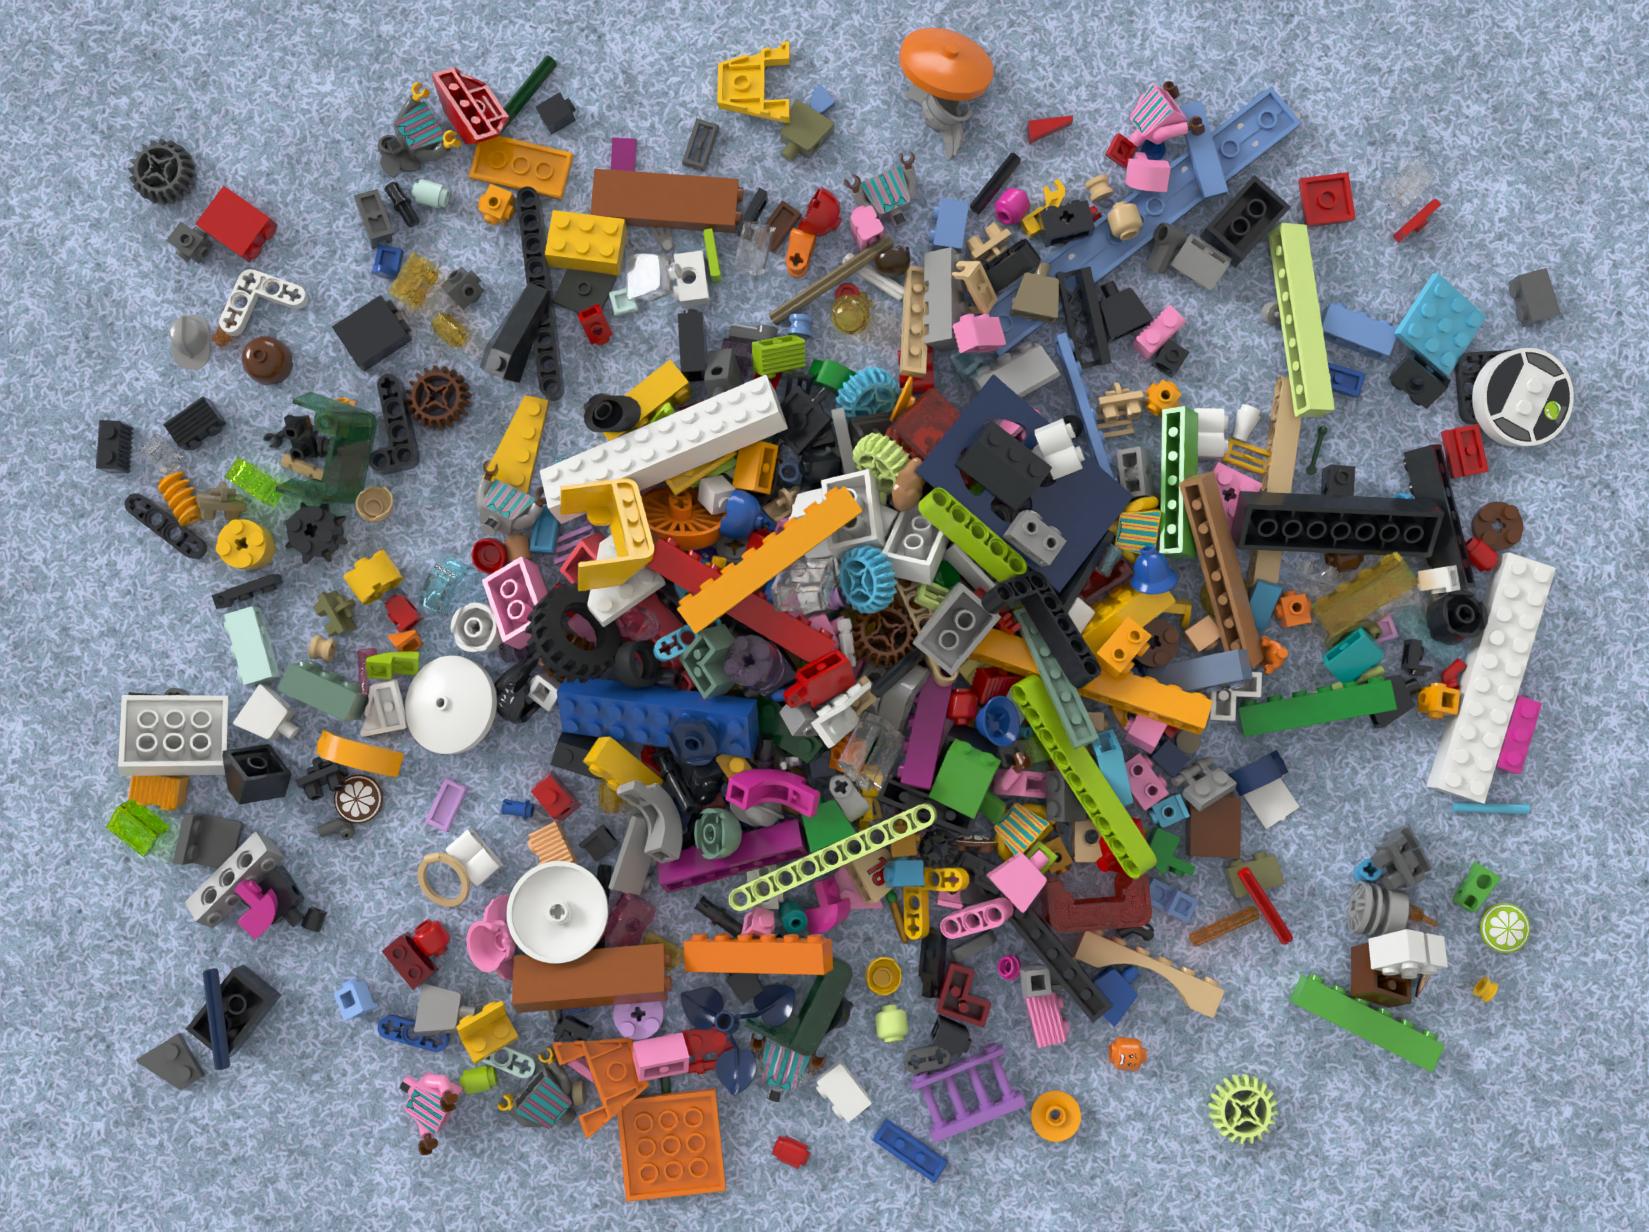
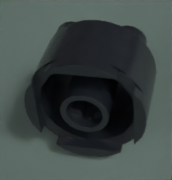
M1457 590L1434 601L1427 607L1426 616L1431 638L1446 645H1458L1477 637L1488 624V612L1482 601L1479 602L1473 597L1475 594L1467 590Z

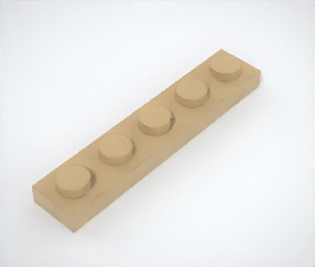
M910 266L904 276L900 375L923 379L926 375L927 345L924 344V336L928 335V326L924 325V315H929V309L924 302V293L929 291V286H926L924 282V268Z

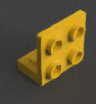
M502 1000L497 1003L496 1001L490 1002L482 1008V1012L475 1016L471 1014L460 1020V1024L456 1026L460 1040L474 1065L519 1039L506 1014L505 1005Z

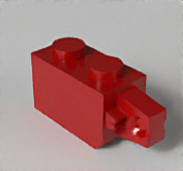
M836 649L797 670L795 674L797 683L785 690L783 696L786 704L791 709L808 703L812 708L822 704L829 698L846 691L856 684L850 660Z

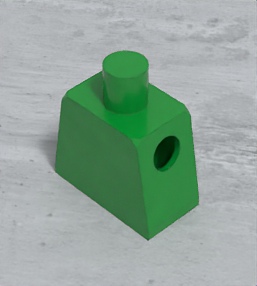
M821 793L817 814L811 818L802 814L811 853L856 834L835 799L824 802Z

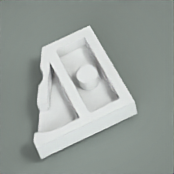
M397 679L372 684L368 694L369 703L364 713L366 716L364 726L360 732L361 737L407 728L405 709Z

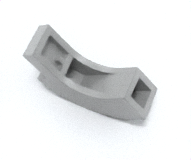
M634 780L619 785L616 795L636 806L646 819L648 838L644 853L660 863L679 859L683 839L682 824L678 810L669 794L657 783L645 786L644 783Z

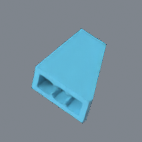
M1113 729L1097 732L1098 741L1091 743L1096 765L1125 807L1133 803L1121 746Z

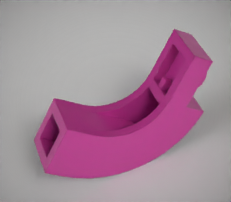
M753 769L740 772L729 778L726 800L744 810L764 802L780 803L811 818L817 814L820 792L805 785L806 779L799 775L775 769Z

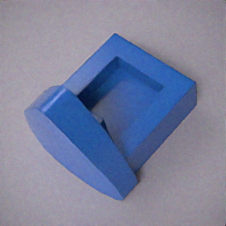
M378 244L372 274L386 279H401L399 272L404 254L403 249Z

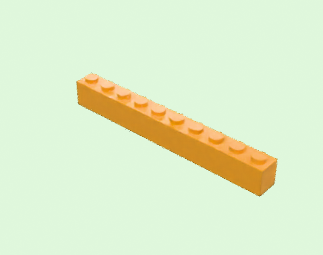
M992 628L967 657L1023 677L1034 674L1041 679L1024 639L1014 634L1008 635L1001 629L996 630ZM1101 668V674L1085 687L1076 688L1080 696L1197 735H1201L1205 729L1213 702L1201 693L1194 692L1191 694L1182 691L1183 689L1177 685L1169 684L1167 686L1158 683V680L1152 677L1145 676L1142 678L1136 676L1132 671H1129L1126 675L1121 673L1115 679L1103 668Z

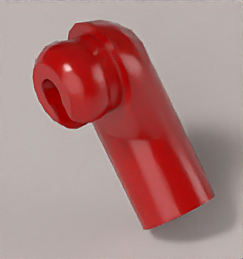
M647 746L641 752V762L661 778L659 767L652 761V755L656 751L653 747Z

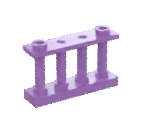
M996 1043L989 1044L982 1048L983 1052L929 1074L926 1071L913 1076L914 1080L910 1081L913 1091L921 1089L933 1119V1127L928 1128L933 1144L1027 1106L1021 1091L1016 1092L1010 1086L999 1058L1000 1055L1006 1053L1002 1044L998 1046ZM988 1060L991 1062L1003 1092L1001 1095L1002 1099L994 1102L988 1098L976 1065ZM963 1070H967L980 1102L979 1108L972 1111L965 1108L953 1077L954 1074ZM941 1079H944L957 1112L955 1118L947 1121L946 1118L942 1117L929 1085Z

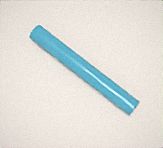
M1453 802L1452 810L1453 812L1529 814L1530 806L1528 804Z

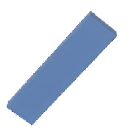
M1202 100L1179 106L1188 119L1186 123H1189L1192 117L1199 116L1202 119V124L1205 126V132L1202 135L1195 136L1191 133V130L1188 131V134H1184L1203 200L1227 194L1228 188Z

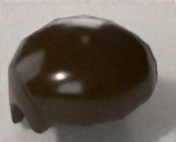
M901 245L881 251L875 257V269L887 277H898L904 274L910 267L911 256L909 247H906V251Z

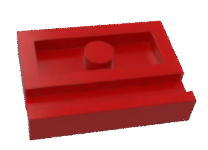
M1479 424L1440 432L1450 479L1482 474L1489 471Z

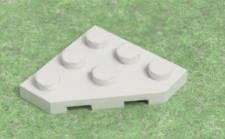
M612 535L600 542L596 560L617 558ZM644 566L622 585L590 590L588 600L589 611L605 627L663 587L665 580L659 573Z

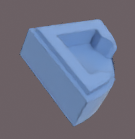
M820 84L812 94L811 107L823 115L835 106V101Z

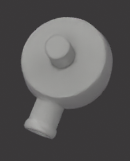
M1278 298L1276 301L1266 303L1261 310V318L1267 324H1276L1281 320Z

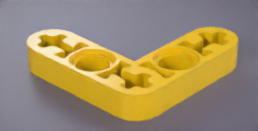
M923 866L924 886L903 887L904 929L910 939L924 938L929 933L928 890H964L969 884V875L966 870L958 867L933 869ZM934 872L940 878L938 885H935L932 881V874ZM955 876L959 878V883L956 881H948V877ZM914 896L918 897L920 901L918 909H915L912 903ZM915 925L919 926V931L915 929Z

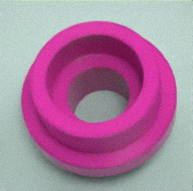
M1007 955L999 960L997 969L1004 979L1015 980L1020 975L1021 962L1016 956Z

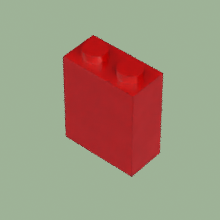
M224 185L195 223L204 232L249 263L260 255L261 247L266 240H270L274 236L275 228L277 227V224L270 217Z

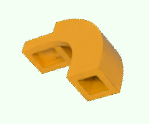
M322 730L321 737L317 742L316 754L321 755V758L352 768L391 777H398L404 757L403 753L396 750L363 743L326 730Z

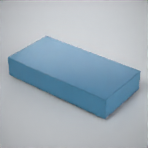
M542 506L543 511L534 523L529 551L533 554L555 555L561 523L551 513L548 506Z
M1257 579L1249 598V603L1256 629L1265 631L1282 591V586L1261 579Z

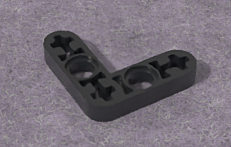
M1512 350L1468 352L1460 356L1455 365L1458 410L1462 421L1469 424L1477 422L1475 415L1472 418L1471 414H1467V410L1471 406L1473 410V404L1471 401L1465 402V399H1472V395L1464 391L1465 382L1475 384L1479 372L1486 364L1487 357L1494 358L1501 353ZM1466 359L1469 363L1479 361V365H1474L1468 369L1467 366H1463L1462 362L1466 361Z

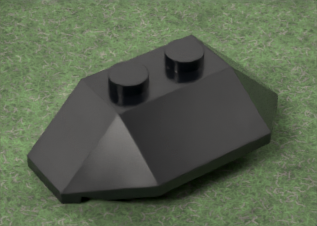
M898 771L885 776L876 800L902 813L921 804H930L937 812V818L932 825L970 837L978 813L975 819L930 798L931 791L901 785V778H897ZM934 774L931 790L938 776L936 774ZM922 808L918 812V818L929 822L931 813L929 810Z

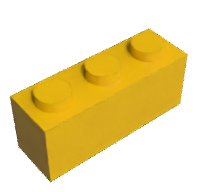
M599 737L583 760L589 766L588 770L592 774L604 778L607 781V786L616 792L619 785L634 780L644 783L645 786L654 783L661 786L664 782L611 737Z

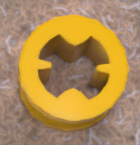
M1486 976L1482 977L1473 988V995L1480 997L1483 1002H1488L1495 996L1498 984L1495 982L1490 983V979Z

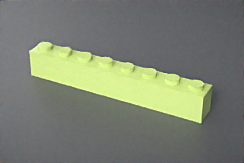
M1281 223L1268 233L1294 413L1295 417L1320 418L1334 411L1335 407L1307 225Z

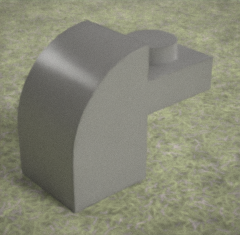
M1032 964L1020 968L1022 995L1026 997L1050 995L1053 990L1064 989L1045 964Z

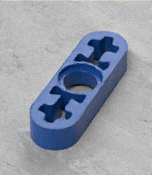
M394 1014L385 1016L378 1023V1032L383 1038L432 1052L442 1051L450 1042L449 1034L440 1035V1039L444 1040V1042H441L438 1046L435 1045V1040L429 1038L423 1043L422 1041L426 1036H420L419 1039L413 1040L408 1036V1029L411 1026H415L416 1020ZM393 1021L392 1025L400 1028L403 1026V1023L405 1024L401 1036H399L400 1030L394 1029L389 1033L388 1028L384 1025Z

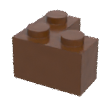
M1369 943L1351 947V996L1387 1008L1412 1003L1411 979L1401 978L1399 974L1383 975L1382 971L1371 969Z

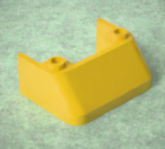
M629 478L560 486L561 515L586 512L587 519L591 524L595 526L610 525L617 558L578 563V591L622 585L653 559L654 544L639 488L635 481Z

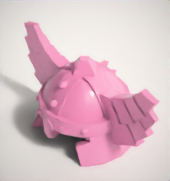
M505 894L503 897L498 895L496 899L491 900L489 906L485 908L483 921H476L470 926L466 942L470 959L478 969L489 973L495 970L502 980L506 979L513 982L514 953L517 944L513 940L507 924L506 915L509 896Z

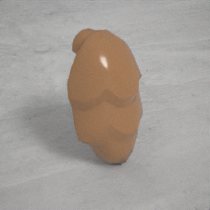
M918 457L913 458L899 472L892 490L893 505L901 512L910 511L914 508L923 494L925 480L915 472V469L923 462Z

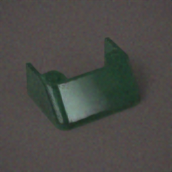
M313 392L293 398L292 404L315 411L314 425L320 433L331 437L322 481L314 478L306 481L292 478L276 486L275 491L313 504L354 503L359 493L364 490L369 466L368 459L372 452L377 428L376 417L367 410Z
M790 932L788 933V934H798V935H799V938H807V937H805V936H803V935H801V934H799V933H790ZM833 953L834 969L825 975H817L798 1017L791 1014L788 1021L780 1026H769L756 1018H747L744 1026L800 1055H813L818 1050L853 976L851 965Z

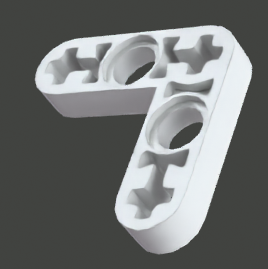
M245 270L240 274L220 317V327L229 336L240 335L244 331L259 297L298 310L307 305L308 295L299 285L256 270ZM253 278L256 280L255 284H247V280H252ZM273 284L279 285L278 293L274 295L268 294L269 286ZM286 291L293 296H296L298 293L301 298L293 301L289 295H286ZM247 298V305L244 308H237L236 301L238 299ZM235 321L237 323L236 326H231L230 328L227 325L228 322L233 323Z

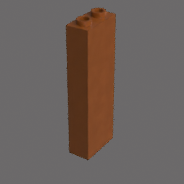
M594 169L590 215L625 219L626 226L662 227L704 231L705 229L712 228L713 232L736 233L737 225H739L742 219V211H738V202H743L744 188L739 186V179Z
M664 943L592 949L579 959L566 963H547L536 960L529 955L514 956L512 1005L517 1013L668 1001V992L672 991L671 976H668L667 967L672 966L671 952H667Z

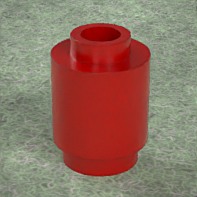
M1473 536L1465 542L1470 563L1478 571L1483 572L1486 570L1489 572L1498 564L1497 558L1499 554L1482 539H1477Z
M779 1135L771 1154L776 1156V1160L799 1169L800 1165L805 1167L810 1152L807 1151L808 1145L787 1135L785 1137Z

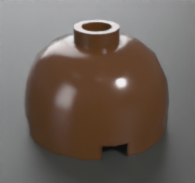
M260 336L252 339L245 346L242 353V365L244 371L252 380L262 385L278 384L290 375L293 368L292 353L282 341L270 336Z

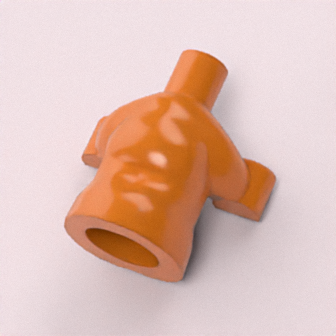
M1264 636L1260 637V646L1264 660L1259 664L1264 669L1263 673L1268 675L1282 666L1288 656V651L1279 642Z

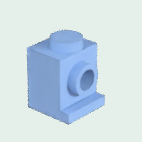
M356 978L342 984L343 988L334 993L344 1021L361 1017L378 1008L377 1002L374 1003L365 980L357 982Z

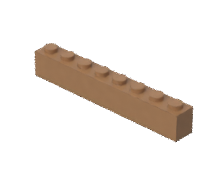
M1211 471L1191 475L1181 481L1179 486L1224 651L1247 650L1250 666L1253 669L1264 660L1215 473Z

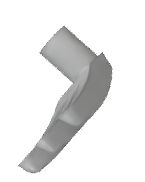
M650 227L662 250L666 253L671 252L674 249L670 228H666L667 233L665 234L663 228L658 227L661 234L659 236L656 229Z

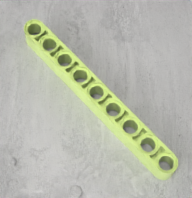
M930 804L918 805L734 889L729 895V904L737 911L748 909L930 826L935 822L937 812ZM925 808L930 811L931 819L929 822L920 821L918 818L920 809ZM898 819H903L907 822L908 829L905 833H900L896 830L895 822ZM879 829L884 833L885 838L882 843H876L873 840L872 834L874 830ZM852 840L860 842L862 846L860 853L856 854L850 850L849 846ZM830 850L838 854L839 859L836 864H832L827 860V853ZM806 861H812L815 864L816 870L814 874H809L805 871L804 865ZM784 871L792 874L793 881L791 884L783 882L782 874ZM762 881L767 882L770 886L768 895L760 891L759 886ZM739 892L747 895L746 905L738 902L737 894Z

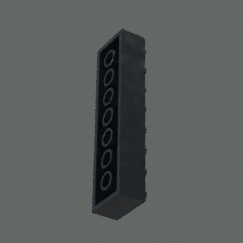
M1240 491L1231 528V536L1236 547L1243 550L1431 557L1444 512L1434 500Z

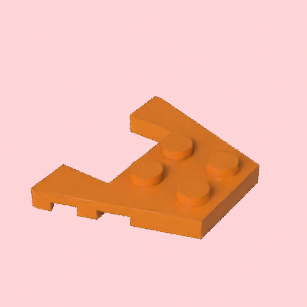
M630 1038L565 1043L555 1042L552 1044L559 1066L585 1057L600 1097L602 1107L578 1116L586 1139L596 1133L649 1086L648 1080L642 1082L638 1080L633 1061V1041Z

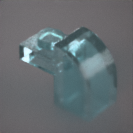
M447 555L440 565L436 564L429 573L421 591L419 604L441 615L452 602L455 587L467 574L469 566Z

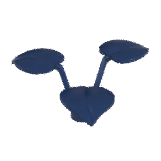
M780 984L766 986L753 999L754 1006L759 1011L737 1015L728 1011H722L724 1008L723 997L714 988L701 987L681 993L682 1007L690 1023L701 1030H709L715 1025L719 1031L726 1033V1038L729 1039L734 1047V1051L728 1050L719 1056L715 1067L719 1081L731 1095L735 1096L743 1092L751 1084L757 1071V1061L753 1052L750 1050L739 1051V1047L732 1036L739 1028V1020L759 1017L761 1015L763 1022L769 1026L784 1024L793 1012L796 995L793 988Z

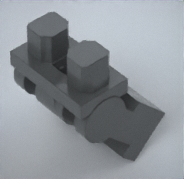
M1408 824L1386 833L1383 839L1384 843L1375 847L1377 852L1370 857L1374 867L1377 869L1386 867L1389 875L1382 878L1385 888L1387 890L1412 887L1426 878L1424 873L1430 871L1432 866L1422 848L1412 850L1419 847V842L1410 825Z

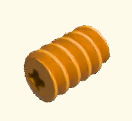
M184 471L165 476L157 485L159 486V492L164 494V500L169 502V508L174 510V516L179 518L180 526H189L202 518L198 504L196 505V495L191 497L196 491L195 488H186L191 483L189 479L181 480L186 475Z

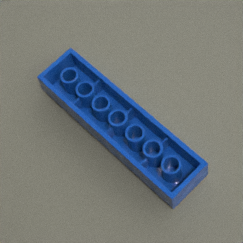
M567 677L556 691L562 731L566 733L611 737L616 740L669 747L668 737L677 721L684 718H705L711 722L712 728L719 737L720 748L717 754L751 758L759 743L756 699L718 695L704 700L701 693L657 686L632 689L619 681L591 680V678L585 683H580L579 679H576L573 683H568ZM690 738L689 741H693L696 745H698V742L695 739Z

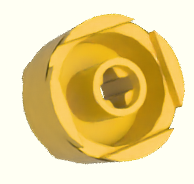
M236 519L230 521L221 530L217 539L216 551L226 564L242 570L253 571L269 564L275 554V544L271 532L263 525L249 520Z
M384 549L375 553L369 560L367 557L361 558L354 564L356 569L347 572L343 576L358 600L364 605L381 599L383 593L390 588L392 590L395 589L404 580L401 572Z

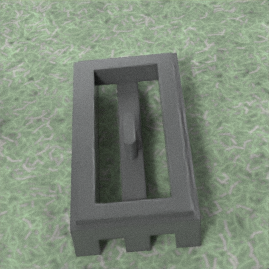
M696 118L682 165L706 171L719 131V125ZM704 126L694 160H689L699 128ZM710 128L712 129V132L704 153L702 163H699L701 152Z

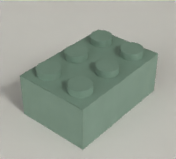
M300 660L299 663H289L277 689L278 691L343 721L361 719L369 702V691L365 690L366 685L357 681H352V683L343 680L344 675L335 671H330L329 673L321 670L322 665L310 660L308 662Z

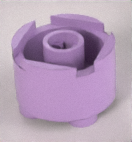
M665 1001L615 1005L613 1010L614 1023L622 1036L635 1040L646 1039L656 1033L666 1016ZM638 1007H640L641 1011H645L642 1017L639 1016V1013H635Z

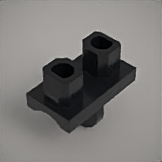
M309 415L285 416L286 426L283 428L285 437L291 441L292 448L289 451L291 459L317 458L319 455L315 435L319 431L317 426L311 424Z
M316 757L312 760L313 766L307 768L309 775L296 779L297 786L304 789L307 798L315 801L323 798L322 786L328 784L329 790L332 792L345 789L344 777L349 774L347 768H341L338 763L333 764L329 760L323 762L320 757Z

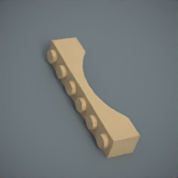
M1090 926L1088 930L1082 927L1072 951V955L1076 959L1097 968L1124 963L1152 969L1171 982L1179 992L1185 1005L1214 1019L1225 990L1218 986L1219 981L1205 976L1204 980L1195 976L1196 971L1185 966H1182L1181 970L1172 966L1173 961L1162 956H1159L1158 960L1149 956L1150 951L1139 946H1136L1135 950L1126 946L1127 941L1113 936L1111 940L1104 937V931Z

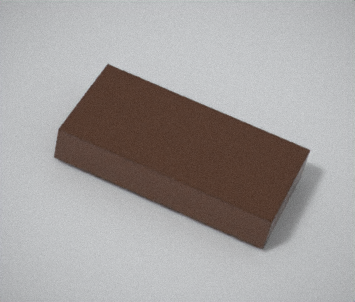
M782 200L754 238L755 241L774 254L802 217V214Z

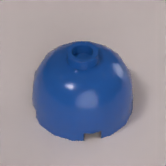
M735 489L725 507L727 513L726 518L722 517L720 535L730 539L743 540L750 537L751 532L755 531V529H761L764 516L760 515V503L753 495L746 491Z

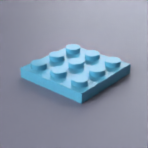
M1435 273L1427 281L1394 332V335L1448 377L1486 319V316L1439 273Z

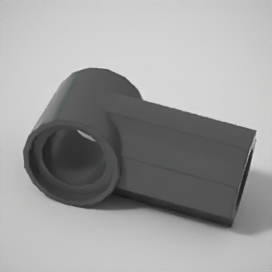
M1162 222L1154 231L1155 245L1145 267L1157 273L1165 274L1175 250L1180 249L1184 245L1187 233L1184 228Z
M731 323L728 345L752 349V342L777 338L778 329L768 325L752 327Z

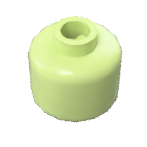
M896 1005L883 1006L882 1012L875 1015L877 1036L880 1039H884V1043L903 1041L904 1036L909 1033L907 1014L904 1010L897 1009Z

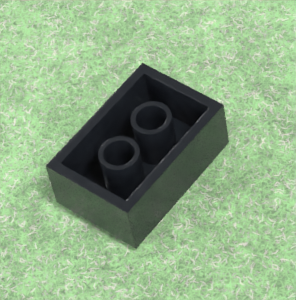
M1254 175L1205 228L1200 237L1206 243L1232 259L1230 264L1236 268L1291 206Z
M245 965L233 968L220 984L229 1058L239 1051L282 996ZM205 1003L186 1030L212 1050L207 1005Z

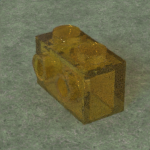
M412 251L388 293L396 301L416 311L424 302L430 287L436 282L440 270L434 263Z

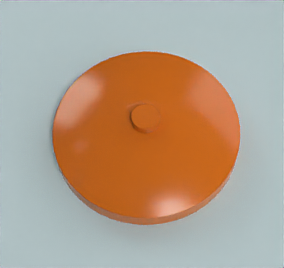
M943 28L916 30L904 39L899 52L900 67L906 77L921 90L942 99L952 101L975 99L987 91L993 78V64L985 50L975 41L952 30Z

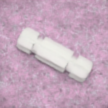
M842 618L837 621L838 631H840L841 653L850 660L851 667H855L853 635L850 632V629H852L850 618Z

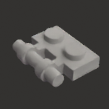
M1210 757L1198 759L1193 762L1192 767L1182 769L1171 779L1174 787H1178L1181 784L1185 787L1182 796L1198 811H1202L1236 789L1237 782L1220 767L1214 771L1209 769L1214 764ZM1199 775L1201 779L1195 781L1193 777Z

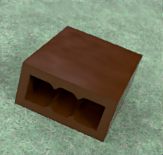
M1230 792L1202 811H1198L1186 800V808L1190 817L1186 818L1185 855L1240 858L1241 798L1233 797V792Z

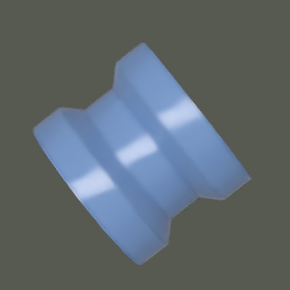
M791 314L789 318L791 327L788 329V335L792 334L802 339H810L812 335L810 325L813 324V317L805 314Z

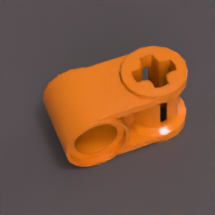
M792 228L786 264L787 271L792 277L801 278L808 271L816 237L796 228ZM796 261H801L797 267L793 266V264H796Z

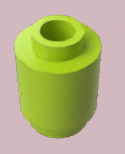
M487 1064L463 1070V1076L459 1077L460 1086L464 1088L463 1091H466L467 1095L492 1090L493 1086L498 1085L496 1068Z

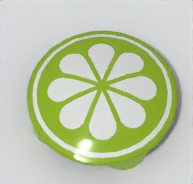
M1499 903L1487 907L1480 922L1482 940L1490 948L1501 953H1511L1519 950L1525 945L1530 935V923L1527 915L1522 909L1510 903Z

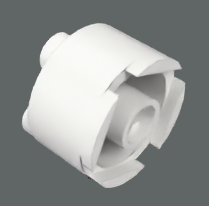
M469 603L455 612L451 621V632L454 633L455 642L461 649L468 652L488 653L498 651L504 644L490 604Z

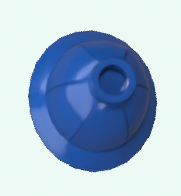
M1155 546L1141 548V554L1134 563V573L1129 579L1131 587L1141 593L1150 595L1170 591L1177 584L1178 577L1176 572L1169 567L1166 557L1162 553L1157 552Z
M996 696L990 699L986 706L977 713L974 721L978 732L999 747H1007L1015 743L1020 732L1018 711L1014 704L1004 696Z

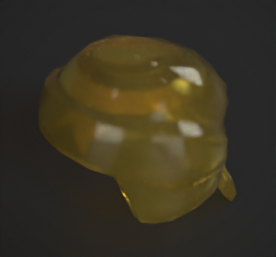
M860 292L859 296L853 294L840 296L835 300L831 308L832 324L839 332L845 335H856L863 332L870 321L869 308L874 305L873 301L867 299L866 292Z

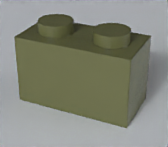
M1266 851L1253 853L1252 859L1243 861V858L1228 861V866L1222 867L1231 896L1235 898L1250 895L1237 875V872L1242 870L1243 867H1248L1252 871L1263 890L1285 884L1276 855L1267 854Z

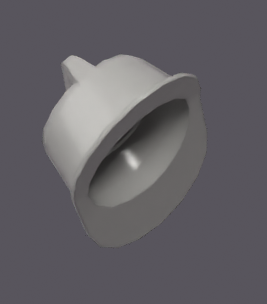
M199 315L180 316L179 319L172 323L169 330L173 359L182 369L198 370L206 365L210 357L209 326L205 319Z
M730 802L732 813L740 821L754 827H768L774 825L778 819L784 818V815L781 813L782 804L764 802L744 810Z

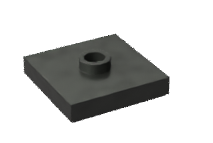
M567 269L553 302L576 313L599 303L603 311L609 297V292H611L617 278L612 274Z

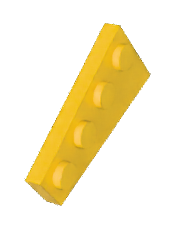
M524 396L487 468V471L491 472L495 469L496 463L498 465V474L492 477L491 481H494L496 478L527 495L529 494L550 403L549 400Z

